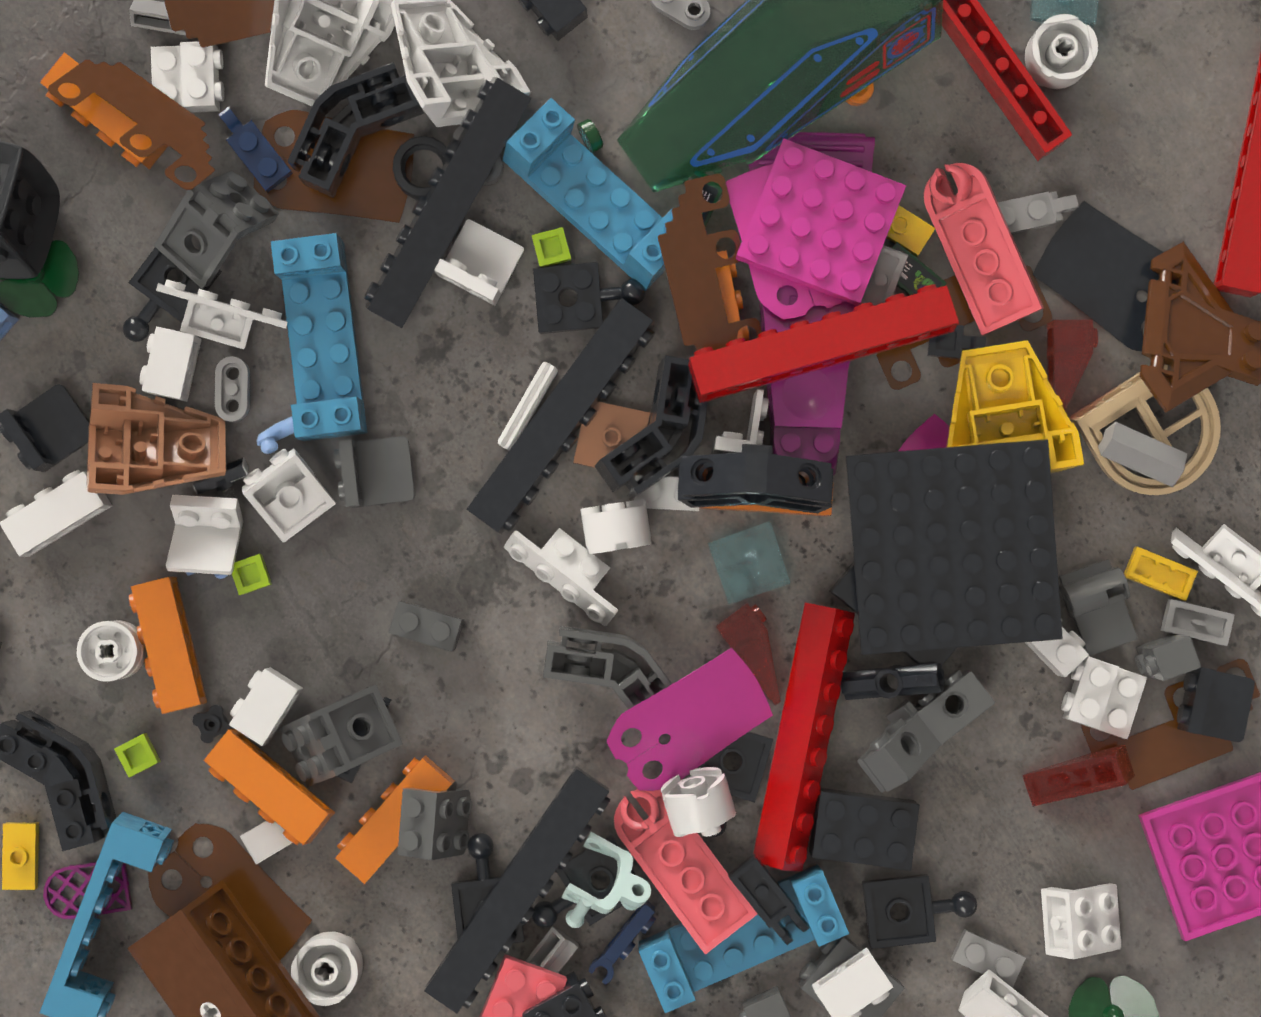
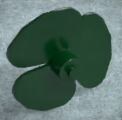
M52 241L44 266L37 277L29 279L0 278L5 280L0 283V302L13 313L29 318L53 315L58 307L54 295L60 298H67L76 291L79 268L77 258L70 247L63 241Z
M1118 976L1111 981L1109 988L1110 997L1108 987L1101 978L1090 977L1086 979L1074 992L1068 1007L1069 1017H1159L1152 995L1142 984L1127 976Z

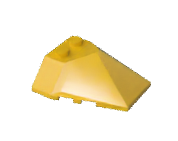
M1028 340L961 352L947 447L1048 439L1051 473L1084 465L1079 432L1065 412L1061 399L1054 392L1047 379L1048 376Z

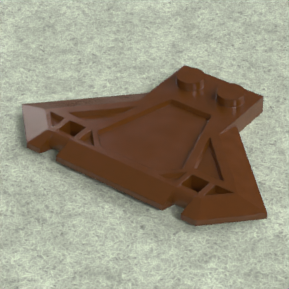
M1184 241L1154 257L1151 260L1150 270L1159 274V279H1151L1149 281L1142 355L1148 357L1151 361L1150 366H1140V378L1164 412L1167 413L1226 376L1255 386L1261 384V322L1233 312ZM1164 364H1165V365H1168L1167 370H1166V369H1163V368H1164Z

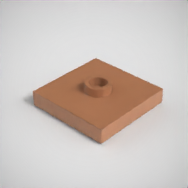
M597 402L593 407L597 410L593 420L587 427L581 424L573 463L595 468V465L602 457L648 426L650 412Z

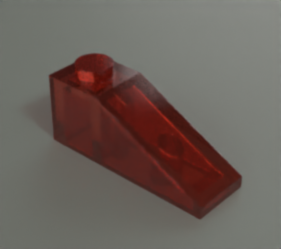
M1053 320L1047 324L1048 381L1056 395L1061 399L1064 410H1066L1093 354V348H1096L1098 345L1097 328H1093V320Z
M744 603L716 624L715 627L728 645L734 649L749 667L762 690L776 706L781 700L768 631L763 624L767 618L756 604L750 607L748 603Z
M1120 745L1023 775V779L1034 807L1124 786L1131 781L1135 774L1126 746Z

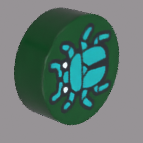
M586 119L577 124L579 134L591 153L603 148L601 135L591 120Z

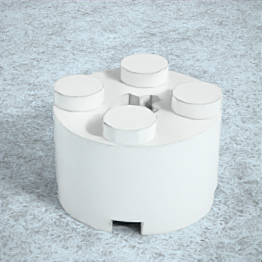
M1070 14L1053 16L1040 25L1030 38L1025 49V64L1037 85L1052 89L1069 87L1078 82L1092 66L1098 52L1097 37L1094 30L1089 25L1078 20V17Z
M645 499L627 501V508H625L624 502L602 505V512H600V506L580 509L588 554L651 545V533Z
M704 767L690 770L691 777L681 780L680 776L677 775L665 782L661 787V793L671 828L676 837L700 832L702 836L706 837L715 835L721 831L720 825L736 815L727 779L719 768Z
M333 931L319 933L310 938L298 951L292 962L291 977L309 1002L320 1006L333 1005L347 997L358 983L363 970L362 954L355 940L350 936ZM324 962H327L329 967L334 968L331 974H328L326 968H321Z

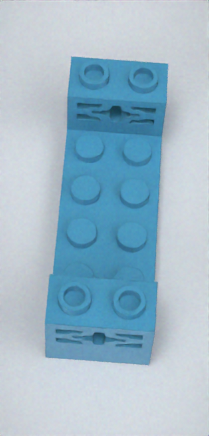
M550 98L506 142L502 161L628 276L640 282L645 290H647L666 270L658 236L666 233L665 223L673 220L672 209L664 217H661L571 135L575 119Z
M337 233L271 241L274 273L282 280L286 320L288 322L287 328L297 404L291 405L295 438L302 441L368 433L343 240Z
M122 812L112 822L39 1012L40 1014L49 1017H105L109 1013L116 994L110 993L114 982L80 971V969H83L90 950L85 949V946H89L92 938L94 939L98 932L101 919L96 918L97 914L100 915L103 908L107 907L113 892V888L108 887L109 883H113L115 877H118L123 863L152 872L157 864L163 865L174 844V840L169 838L172 832L171 828L126 812Z
M817 864L777 882L793 901L796 909L810 927L807 931L802 932L796 927L789 915L780 920L792 935L793 941L789 945H786L772 927L769 928L759 915H756L707 954L703 953L682 923L639 941V954L664 1012H670L695 1001V991L813 940L820 947L848 935L849 931L819 865Z

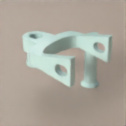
M590 832L583 847L613 857L617 861V877L611 892L604 899H597L569 883L561 898L577 903L575 908L566 914V922L572 928H579L584 924V916L589 909L607 914L621 901V904L627 910H636L644 905L651 895V888L648 882L631 873L633 867L632 855L628 851Z

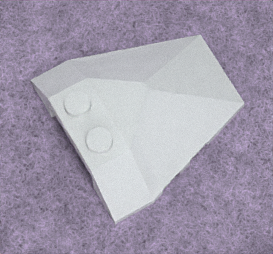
M274 0L265 86L313 106L315 100L325 90L334 84L347 80L360 64L364 65L370 59L368 55L381 41L384 43L391 35L395 26L391 7L393 0Z
M451 0L392 1L391 7L407 83L420 106L436 127L461 124L469 109L474 111L480 99L476 96L486 79L491 81L493 77H498L529 96L531 92L517 68L509 60L504 62L493 51L495 45L489 39L483 41L472 29L474 23Z

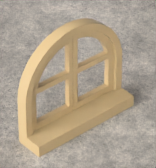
M1164 364V368H1163V369H1166V370H1167L1168 365H1165V364ZM1139 372L1071 415L1069 419L1082 435L1103 472L1116 484L1130 491L1146 495L1173 493L1197 480L1213 460L1220 439L1219 411L1210 390L1206 388L1192 397L1197 407L1196 410L1162 430L1146 402L1153 395L1140 378ZM1135 408L1151 437L1172 447L1167 438L1168 436L1199 416L1201 420V435L1196 451L1185 464L1184 472L1174 487L1153 478L1137 476L1121 464L1101 456L1098 445L1102 441L1103 435L1100 429Z

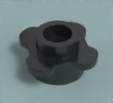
M219 705L211 706L210 710L203 714H195L192 720L193 724L198 726L201 732L200 739L204 743L213 742L215 737L224 735L231 729L230 723L227 722L223 714V708ZM210 721L215 723L214 727L209 726Z

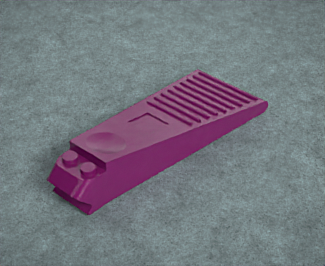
M755 131V134H745L746 147L757 143L769 131ZM776 131L758 149L746 154L748 172L774 163L781 143L769 151H765V149L783 133L782 131ZM785 132L784 134L788 133L787 136H789L793 132ZM796 132L787 138L789 141L872 172L875 137H865L863 133ZM753 135L755 137V140L753 142H749L747 140V136ZM782 136L773 145L783 140ZM785 285L777 291V299L781 304L787 306L797 301L798 293L794 287ZM759 301L762 332L770 329H777V332L790 329V325L799 321L808 320L809 323L821 321L822 316L831 312L840 311L841 315L853 312V308L856 306L848 302H843L830 308L814 305L807 311L806 315L782 319L769 311ZM850 361L766 384L767 398H769L768 410L772 454L831 463V468H833V476L836 474L840 446V429L843 422Z

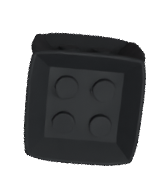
M0 141V278H34L42 270L51 246L59 215L60 192L52 176L30 151Z

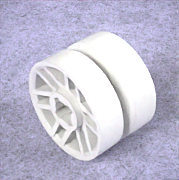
M121 620L103 621L93 624L84 631L77 645V658L81 668L87 675L99 681H115L134 675L144 664L147 655L145 644L141 645L138 639L137 627ZM110 645H113V646H114V648H113V654H114L115 656H111V655H110V654L112 653V652H111V647H110Z

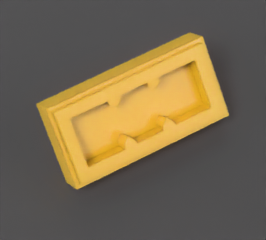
M898 206L886 238L895 244L898 242L911 254L918 257L935 228L903 207Z
M1136 546L1133 549L1124 575L1129 580L1181 601H1186L1198 571Z
M6 822L3 824L2 890H35L38 888L39 823Z

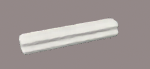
M547 362L541 364L498 439V444L509 451L523 433L558 372L555 366Z

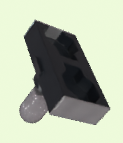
M243 457L226 464L224 476L193 481L192 485L196 494L198 495L216 488L217 491H223L222 495L224 498H237L240 503L234 488L230 487L235 484L234 481L248 475V465Z

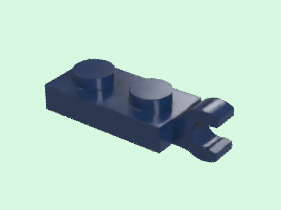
M229 107L218 114L233 133L226 141L267 193L293 174L252 120L243 126Z
M646 901L644 905L636 909L605 947L604 952L591 962L589 966L591 974L599 966L607 969V974L602 979L603 984H607L612 980L614 975L613 964L620 957L624 960L633 950L635 943L632 940L640 931L645 934L655 922L656 918L653 916L655 913L654 905Z

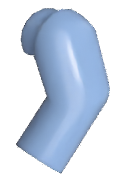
M292 416L275 423L258 435L257 445L261 446V451L264 454L275 452L278 449L276 441L294 434Z

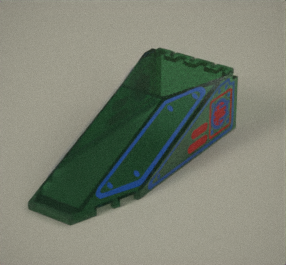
M745 0L679 62L619 136L617 142L652 192L684 184L690 177H693L696 169L703 173L713 171L714 174L722 172V168L744 161H746L747 165L751 164L779 146L783 138L788 140L941 38L943 0Z

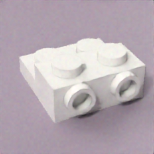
M199 41L180 42V46L151 47L153 86L191 113L220 111V101H224L225 98L223 82L219 81V69H223L224 65L221 49H218L216 45L202 48Z
M294 448L289 452L286 449L277 452L270 459L272 465L262 472L259 468L250 472L243 480L246 484L242 486L243 495L283 543L336 504L335 500Z
M1087 656L1071 673V679L1074 680L1071 692L1067 691L1062 700L1061 710L1064 711L1062 718L1123 739H1128L1147 677Z

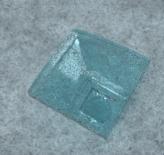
M771 521L708 543L728 604L790 584Z

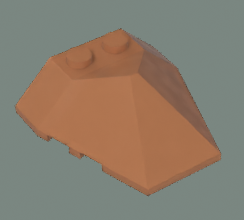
M93 383L88 434L86 481L88 492L124 495L225 475V420L187 406L185 409L166 404V399L158 396L155 399L136 393V389L129 386Z

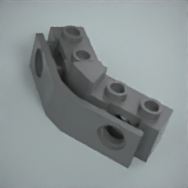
M560 626L559 635L562 636L561 642H547L543 678L612 687L628 709L655 694L649 686L653 680L657 682L662 690L672 685L645 646L627 635ZM567 640L577 643L595 644V649L567 647ZM602 642L624 645L643 656L653 671L645 675L635 660L614 648H601Z
M958 669L945 678L943 692L924 694L918 700L916 706H913L906 699L886 717L891 724L886 727V731L869 745L870 748L857 762L881 793L884 791L888 792L910 780L943 743L994 705L995 701L972 671L965 670L961 672ZM955 695L957 706L954 710L947 711L945 701L949 696Z

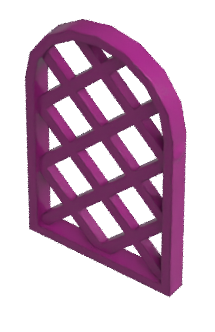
M97 862L69 865L56 870L48 877L44 886L43 898L47 908L54 915L62 919L76 918V915L65 914L70 908L78 913L79 908L73 903L79 895L84 897L85 892L83 890L89 883L94 871L93 869L88 875L80 868L96 866ZM123 863L121 869L123 880L117 876L114 879L121 886L115 894L112 892V899L107 907L103 908L100 915L133 909L126 863ZM72 870L67 878L60 874V872ZM76 872L86 878L80 888L70 881ZM55 876L63 882L58 891L50 887L51 881ZM67 885L76 891L70 901L61 895ZM123 889H125L126 902L118 897ZM49 892L54 895L51 900L49 899ZM57 898L67 905L62 913L53 906ZM115 900L122 906H124L121 908L109 909L115 902Z

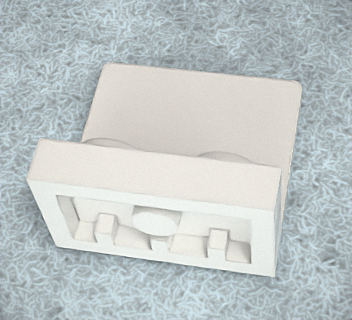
M468 219L446 260L440 259L434 271L442 279L496 306L524 253V248Z
M757 389L753 395L747 440H742L743 434L724 431L722 436H716L713 442L712 454L742 453V444L762 445L764 431L758 430L759 421H764V418H766L769 398H763V389Z
M172 495L170 508L175 521V528L166 562L167 570L173 572L231 575L243 525L238 499Z
M1109 883L1077 890L1054 887L1041 889L1046 955L1078 959L1121 949L1116 884Z

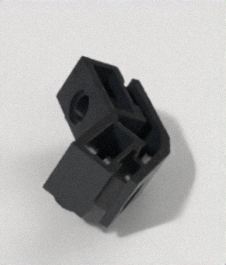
M392 62L334 84L315 100L287 161L293 170L300 172L298 177L305 186L334 198L361 137L424 114L422 107L407 83L406 75L399 77L395 64ZM348 98L349 104L332 120L325 117L341 100ZM310 148H313L314 151H313V154H312V156H311V158H310V155H308V152H309Z
M668 355L662 359L658 365L649 426L602 457L595 465V468L613 493L626 485L630 491L627 495L630 500L634 499L677 469L680 461H682V456H692L702 441L708 401L699 402L689 370L688 359ZM692 386V397L695 398L694 404L688 407L690 388ZM689 420H692L687 446L679 458L666 465L662 459L673 450L683 433V429L688 425ZM648 464L655 468L638 481L634 479V474Z
M742 444V453L682 456V461L679 464L678 501L690 508L761 505L818 514L832 507L833 468H831V463L772 454V445Z
M31 710L18 713L15 719L19 720V722L16 720L2 722L0 724V760L45 785L62 852L95 843L105 838L103 830L110 828L112 822L116 819V814L101 759L89 743ZM33 729H35L36 731L40 732L38 736L42 737L48 742L28 732V730L32 732ZM58 743L74 753L85 768V776H80V773L67 758L70 751L61 747Z

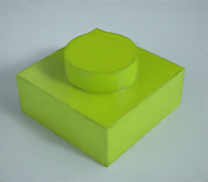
M563 227L532 235L540 268L571 261Z
M262 554L234 563L232 576L239 595L272 585Z
M143 733L114 748L129 778L161 762L147 733Z

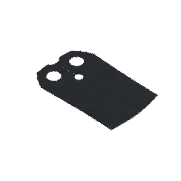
M1083 201L1055 233L1045 249L1033 276L1084 312L1126 347L1142 352L1143 335L1141 333V325L1145 321L1147 300L1145 302L1138 301L1136 294L1140 290H1144L1148 294L1149 281L1151 279H1159V274L1150 270L1151 260L1164 252Z

